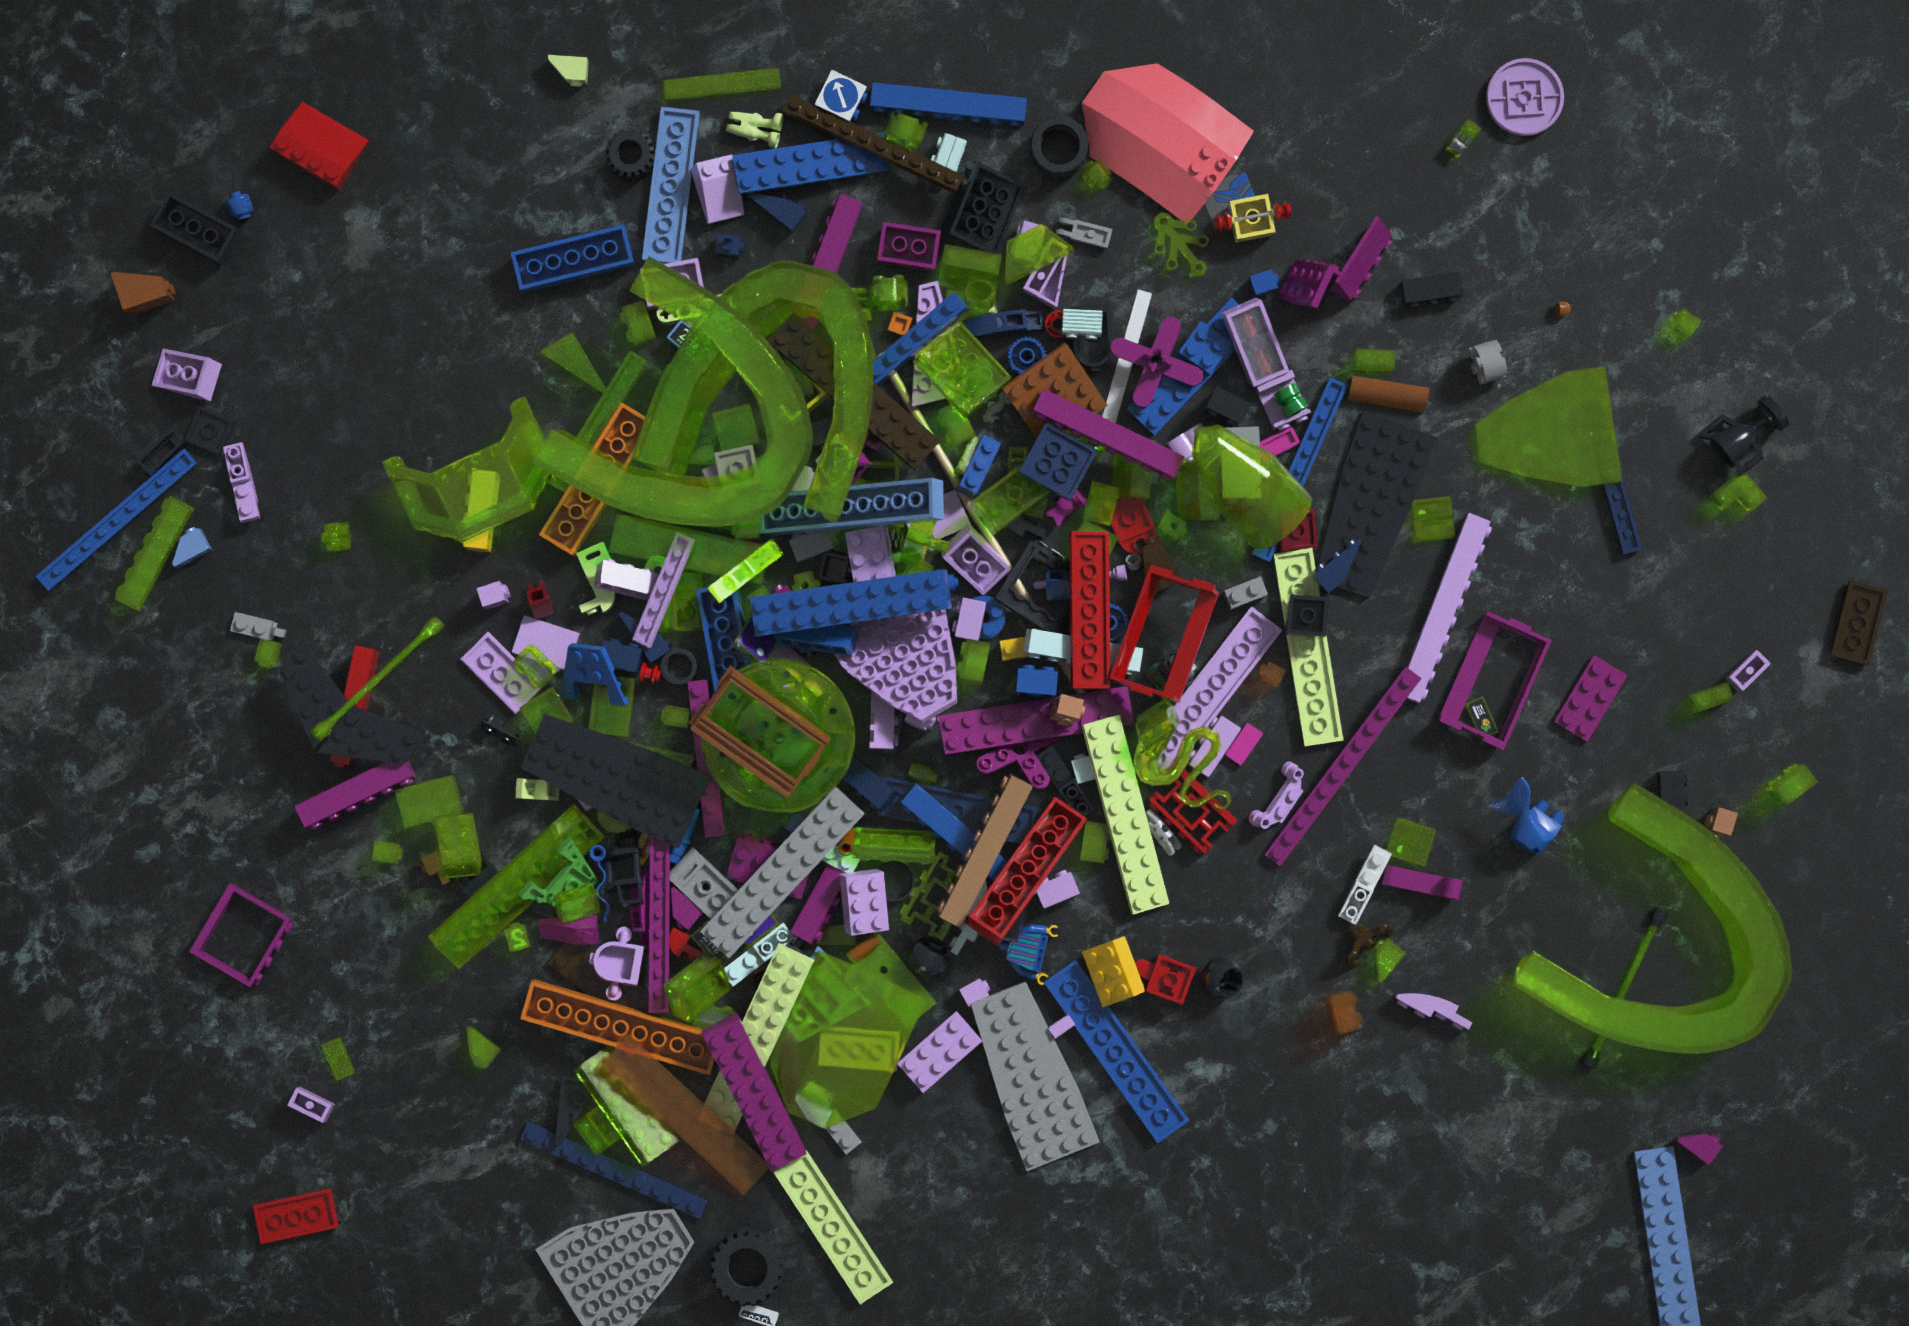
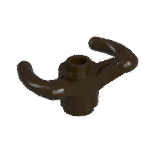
M1361 923L1354 925L1349 930L1350 939L1354 942V946L1346 956L1347 964L1351 967L1358 966L1359 961L1355 959L1360 950H1372L1376 945L1375 941L1378 935L1385 933L1384 936L1386 938H1391L1393 933L1391 924L1383 923L1374 929H1368L1365 925H1361Z

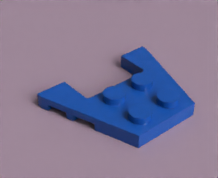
M575 643L568 646L561 698L578 699L580 697L578 682L606 685L609 702L612 705L625 706L629 703L627 696L624 697L620 686H622L621 682L617 681L613 673L615 669L605 647Z

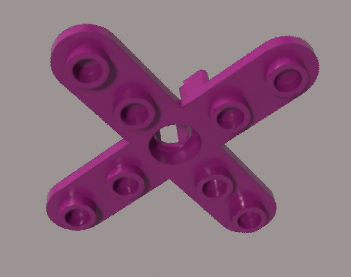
M1167 317L1163 320L1152 349L1124 338H1117L1111 344V352L1114 356L1144 367L1133 394V401L1139 407L1150 405L1162 375L1190 386L1200 384L1203 379V373L1200 368L1170 357L1181 329L1180 321L1175 317ZM1153 356H1161L1163 359L1162 365L1152 364L1151 359Z
M1062 737L1001 746L979 757L976 767L982 774H991L1017 762L1033 788L1043 790L1048 787L1050 778L1034 752L1059 741ZM1017 746L1023 747L1022 755L1015 753Z

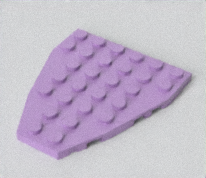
M946 610L849 624L855 628L858 634L853 655L835 654V656L847 673L887 704L924 723L957 703L956 662Z

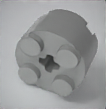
M1497 340L1468 348L1469 355L1474 362L1471 364V369L1474 375L1477 374L1480 384L1506 377L1507 365L1505 357L1502 358L1500 354L1502 349Z

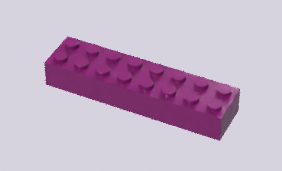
M738 1013L702 1029L703 1037L770 1170L773 1171L806 1155L805 1146Z

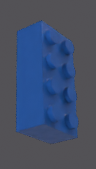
M1022 665V668H1018L1015 696L1042 699L1055 698L1058 671H1054L1053 667H1042L1041 670H1035L1034 666Z

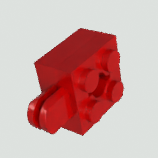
M1160 954L1157 955L1155 963L1144 959L1135 962L1140 978L1148 981L1145 988L1146 992L1183 1005L1196 967Z

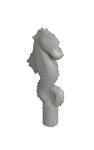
M1004 391L1000 393L998 402H988V409L985 415H983L985 423H994L995 420H999V416L994 415L1004 409L1005 403L1011 404Z

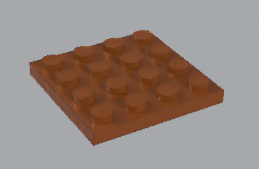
M1065 342L1002 387V390L1036 440L1046 422L1053 424L1047 420L1045 422L1038 420L1034 417L1035 414L1032 413L1043 389L1095 414L1108 406ZM1063 428L1064 432L1070 433V431Z

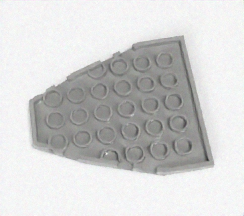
M673 1208L627 1213L570 1227L535 1250L582 1326H634L673 1279L693 1246L694 1240Z

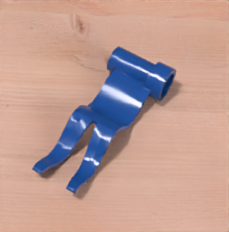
M594 845L591 847L589 855L596 861L598 868L602 872V879L595 887V894L606 904L603 921L607 922L610 906L598 893L599 888L606 879L605 871L599 862L605 857L606 852L602 846ZM595 849L599 850V855L597 856L594 855Z

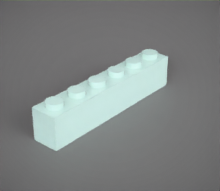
M1026 629L1023 653H1028L1030 658L1040 659V656H1045L1048 661L1059 662V659L1066 660V664H1070V635ZM1110 643V672H1112L1118 656L1120 644ZM1135 648L1126 673L1127 675H1133V672H1140L1143 648Z

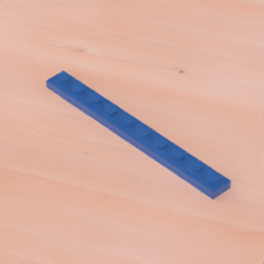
M1329 378L1253 550V556L1267 562L1271 561L1278 545L1276 513L1293 511L1348 386L1347 384L1334 378Z
M183 449L36 576L37 579L48 591L54 589L198 465V463L186 449Z

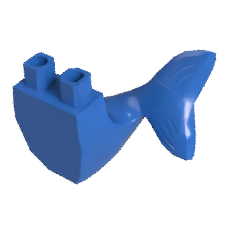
M1521 777L1515 782L1508 796L1495 800L1489 806L1498 812L1515 814L1517 816L1510 834V840L1528 852H1535L1534 855L1537 856L1554 840L1562 827L1561 823L1565 815L1558 810H1555L1551 817L1544 814L1550 805L1542 799L1529 809L1531 791L1526 780Z

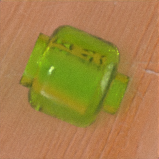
M1090 161L1085 165L1083 178L1093 189L1102 190L1110 184L1112 172L1102 161Z

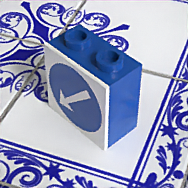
M831 70L815 106L849 122H852V120L856 121L860 113L858 108L861 103L864 104L869 95L866 93L867 86Z

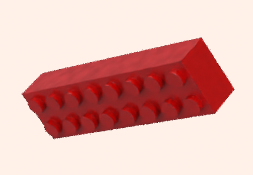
M1054 797L970 914L966 925L999 946L1083 828L1087 818Z

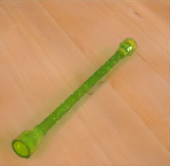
M435 616L428 620L414 641L410 642L405 649L382 668L361 690L341 706L334 715L317 723L311 729L312 734L320 741L326 738L338 719L388 675L423 640H427L429 637L440 632L444 628L443 623Z

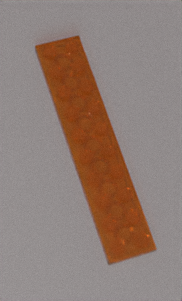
M630 1034L602 1061V1065L743 1195L769 1169L767 1162Z

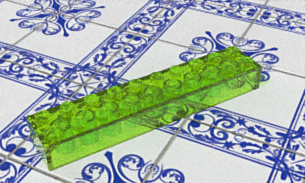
M573 804L428 936L429 939L451 963L460 969L535 901L532 899L525 900L519 896V892L529 881L541 889H545L569 862V859L557 850L568 836L573 840L582 856H585L591 847L597 845L605 836Z

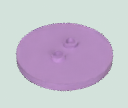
M1529 58L1516 59L1501 66L1492 76L1486 91V104L1490 116L1500 128L1514 135L1532 136L1547 130L1557 120L1564 104V90L1558 75L1548 65Z

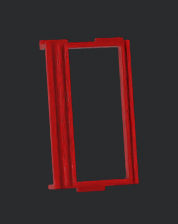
M1151 564L1110 679L1116 683L1129 686L1130 690L1151 697L1156 695L1179 703L1219 592L1215 590V584L1193 578V581L1173 576V571ZM1160 579L1199 591L1163 692L1124 679Z

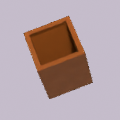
M120 272L111 273L122 309L130 316L175 301L173 295H176L173 284H170L169 281H166L161 276Z

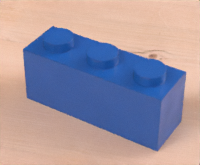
M986 435L979 439L955 489L956 491L973 499L1001 445L1000 442Z

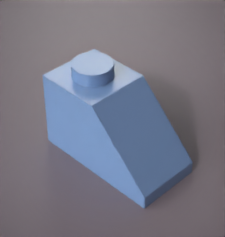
M193 527L184 532L185 535L180 538L172 563L174 567L180 568L212 551L201 529Z

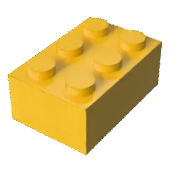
M1125 936L1082 952L1102 1007L1145 992Z

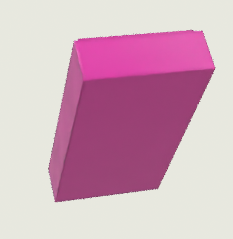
M1290 426L1261 441L1260 451L1265 461L1299 445L1300 441L1293 427Z
M1247 723L1225 755L1241 766L1263 733Z

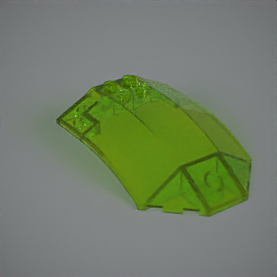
M818 951L769 1058L787 1111L817 1126L826 1128L876 1109L926 999L862 968Z

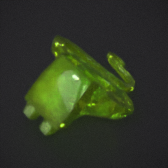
M1164 699L1137 716L1135 728L1138 742L1134 755V771L1140 781L1152 786L1172 784L1180 777L1186 767L1194 744L1198 739L1206 738L1211 743L1209 752L1185 778L1179 796L1183 803L1194 808L1200 807L1217 795H1222L1227 799L1226 804L1218 806L1214 803V806L1222 810L1228 808L1232 800L1230 794L1224 790H1215L1198 800H1191L1186 795L1190 784L1217 757L1221 748L1219 734L1205 726L1191 729L1182 739L1171 765L1164 769L1158 766L1159 759L1179 725V717L1174 706L1168 699Z

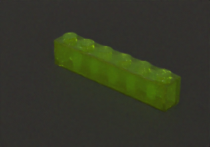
M172 496L164 500L160 516L155 517L151 533L146 534L142 550H138L136 553L133 567L127 570L124 584L120 585L115 593L117 596L115 600L139 612L194 510L193 507Z

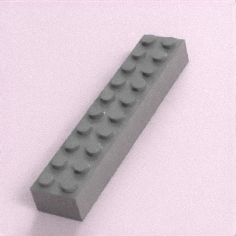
M835 787L700 932L730 958L865 813Z

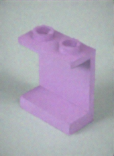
M1292 370L1255 386L1273 430L1277 428L1279 431L1290 427L1289 423L1295 420L1297 423L1308 419L1307 415L1311 413L1310 409L1305 408L1299 413L1286 418L1281 410L1283 406L1278 405L1273 396L1279 390L1295 382V375Z

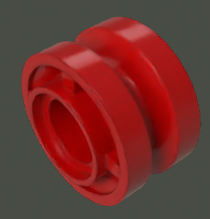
M1053 311L1045 320V331L1052 339L1061 340L1066 338V335L1062 334V329L1057 330L1053 327L1055 321L1062 322L1063 311Z

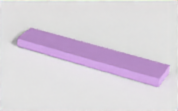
M676 532L632 641L651 648L694 546L695 539Z

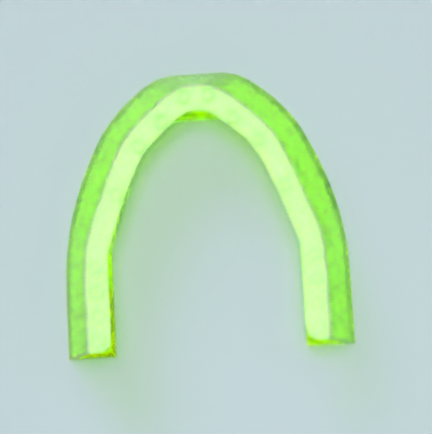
M649 256L630 291L706 334L732 363L753 391L758 401L767 437V448L764 456L752 466L720 476L698 477L671 474L624 465L567 431H556L552 428L533 464L605 504L657 521L681 525L720 527L750 521L770 513L788 497L808 462L812 451L813 435L810 416L798 382L771 344L743 315L717 295Z
M790 260L771 262L768 266L761 269L757 268L747 273L746 277L728 286L706 313L703 312L685 335L686 339L679 347L671 363L667 364L653 395L631 459L666 476L673 478L682 477L687 471L708 407L747 356L761 341L776 332L793 312L800 318H816L823 323L835 344V404L833 406V421L803 507L821 512L825 519L838 523L866 439L873 395V358L870 330L864 311L850 286L843 278L830 270Z
M1633 782L1612 804L1608 812L1609 820L1671 858L1707 902L1720 921L1728 940L1734 970V978L1730 988L1720 996L1686 1006L1669 1007L1634 1002L1604 995L1534 951L1529 956L1522 957L1517 964L1514 972L1513 986L1590 1031L1637 1047L1674 1053L1701 1054L1728 1049L1749 1041L1760 1034L1766 1027L1791 982V952L1781 917L1755 876L1717 836L1682 811Z

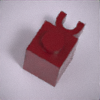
M542 580L538 581L539 587L533 588L532 584H528L529 590L526 591L535 619L554 614L551 599Z

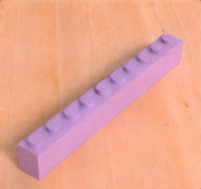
M1468 513L1464 519L1407 666L1408 669L1422 678L1407 697L1408 700L1415 703H1420L1421 700L1424 701L1427 696L1428 690L1426 686L1434 678L1435 671H1433V668L1441 660L1442 653H1440L1442 645L1446 646L1449 639L1447 632L1449 627L1453 628L1457 618L1454 617L1456 609L1460 610L1464 599H1461L1463 591L1467 592L1471 581H1468L1470 573L1474 574L1478 563L1475 560L1477 555L1481 556L1485 545L1482 542L1484 537L1488 538L1492 529L1489 526L1491 521Z

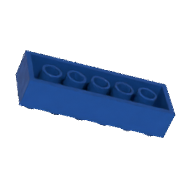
M624 224L511 252L521 293L635 266Z

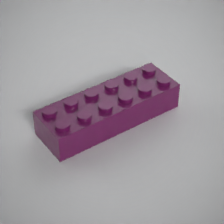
M409 760L404 764L385 762L294 807L304 828L316 830L325 825L324 822L327 820L335 821L343 817L342 813L344 812L351 813L360 809L359 805L362 803L370 804L378 800L377 796L381 794L386 796L395 792V787L399 785L400 787H405L412 784V779L416 778V775Z

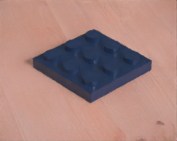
M1046 422L1023 463L1019 474L1070 502L1098 450Z

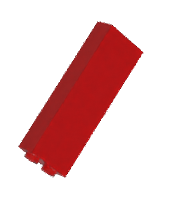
M355 645L344 696L351 705L367 711L380 652L375 649ZM331 755L330 761L335 762L334 766L349 769V765L355 766L356 758Z

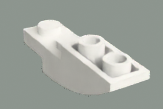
M1373 845L1338 915L1339 917L1355 925L1357 924L1392 853Z

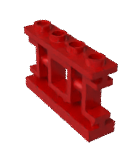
M1180 766L1170 777L1176 783V786L1164 798L1156 791L1148 799L1150 802L1148 806L1155 813L1160 812L1165 816L1163 818L1164 822L1170 827L1174 825L1178 829L1177 834L1184 841L1188 839L1192 843L1191 848L1196 853L1200 854L1202 852L1206 854L1213 846L1206 838L1218 826L1227 832L1238 820ZM1180 777L1199 796L1196 797L1191 792L1183 799L1176 792L1182 785L1177 778ZM1171 797L1178 804L1172 811L1177 818L1174 819L1156 800L1159 799L1164 804ZM1190 799L1205 811L1192 825L1178 812ZM1208 804L1227 823L1224 824L1219 819L1211 826L1204 819L1211 812L1206 805ZM1199 824L1206 831L1200 838L1205 844L1204 847L1184 829L1185 826L1192 831Z

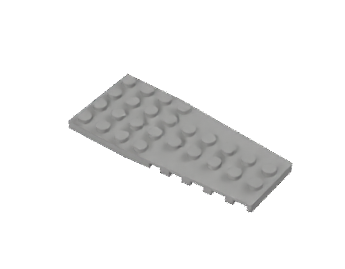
M1026 982L972 1002L971 1006L1003 1112L1026 1170H1032L1099 1143L1100 1141L1079 1088Z

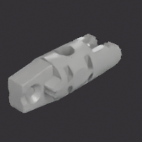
M1152 808L1147 810L1145 813L1150 832L1165 852L1172 856L1175 853L1174 849H1181L1182 844L1164 820Z

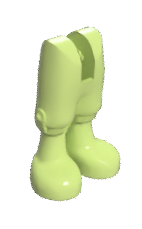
M729 113L728 119L741 122V125L727 124L726 132L748 138L749 141L762 139L768 143L771 149L777 148L780 133L761 131L757 127L770 128L781 132L783 125L782 113H776L772 119H763L757 113Z

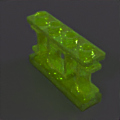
M939 851L938 854L934 853L929 861L931 864L928 871L924 870L919 880L922 881L918 888L914 887L909 897L912 899L909 905L904 904L899 914L902 915L900 919L910 925L915 917L931 925L932 928L928 936L942 941L952 923L945 920L938 933H935L934 930L937 924L929 919L935 910L938 911L937 906L925 900L935 883L947 889L955 876V871L945 866L950 857ZM941 858L943 862L940 868L948 872L942 882L933 877L930 884L927 883L928 878ZM920 892L924 895L920 901L928 905L923 916L914 911L909 918L907 914Z

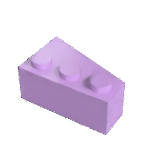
M1051 238L1023 287V292L1057 310L1069 247Z
M872 692L869 748L870 750H894V746H898V734H894V727L898 726L899 715L895 714L893 706L887 704Z

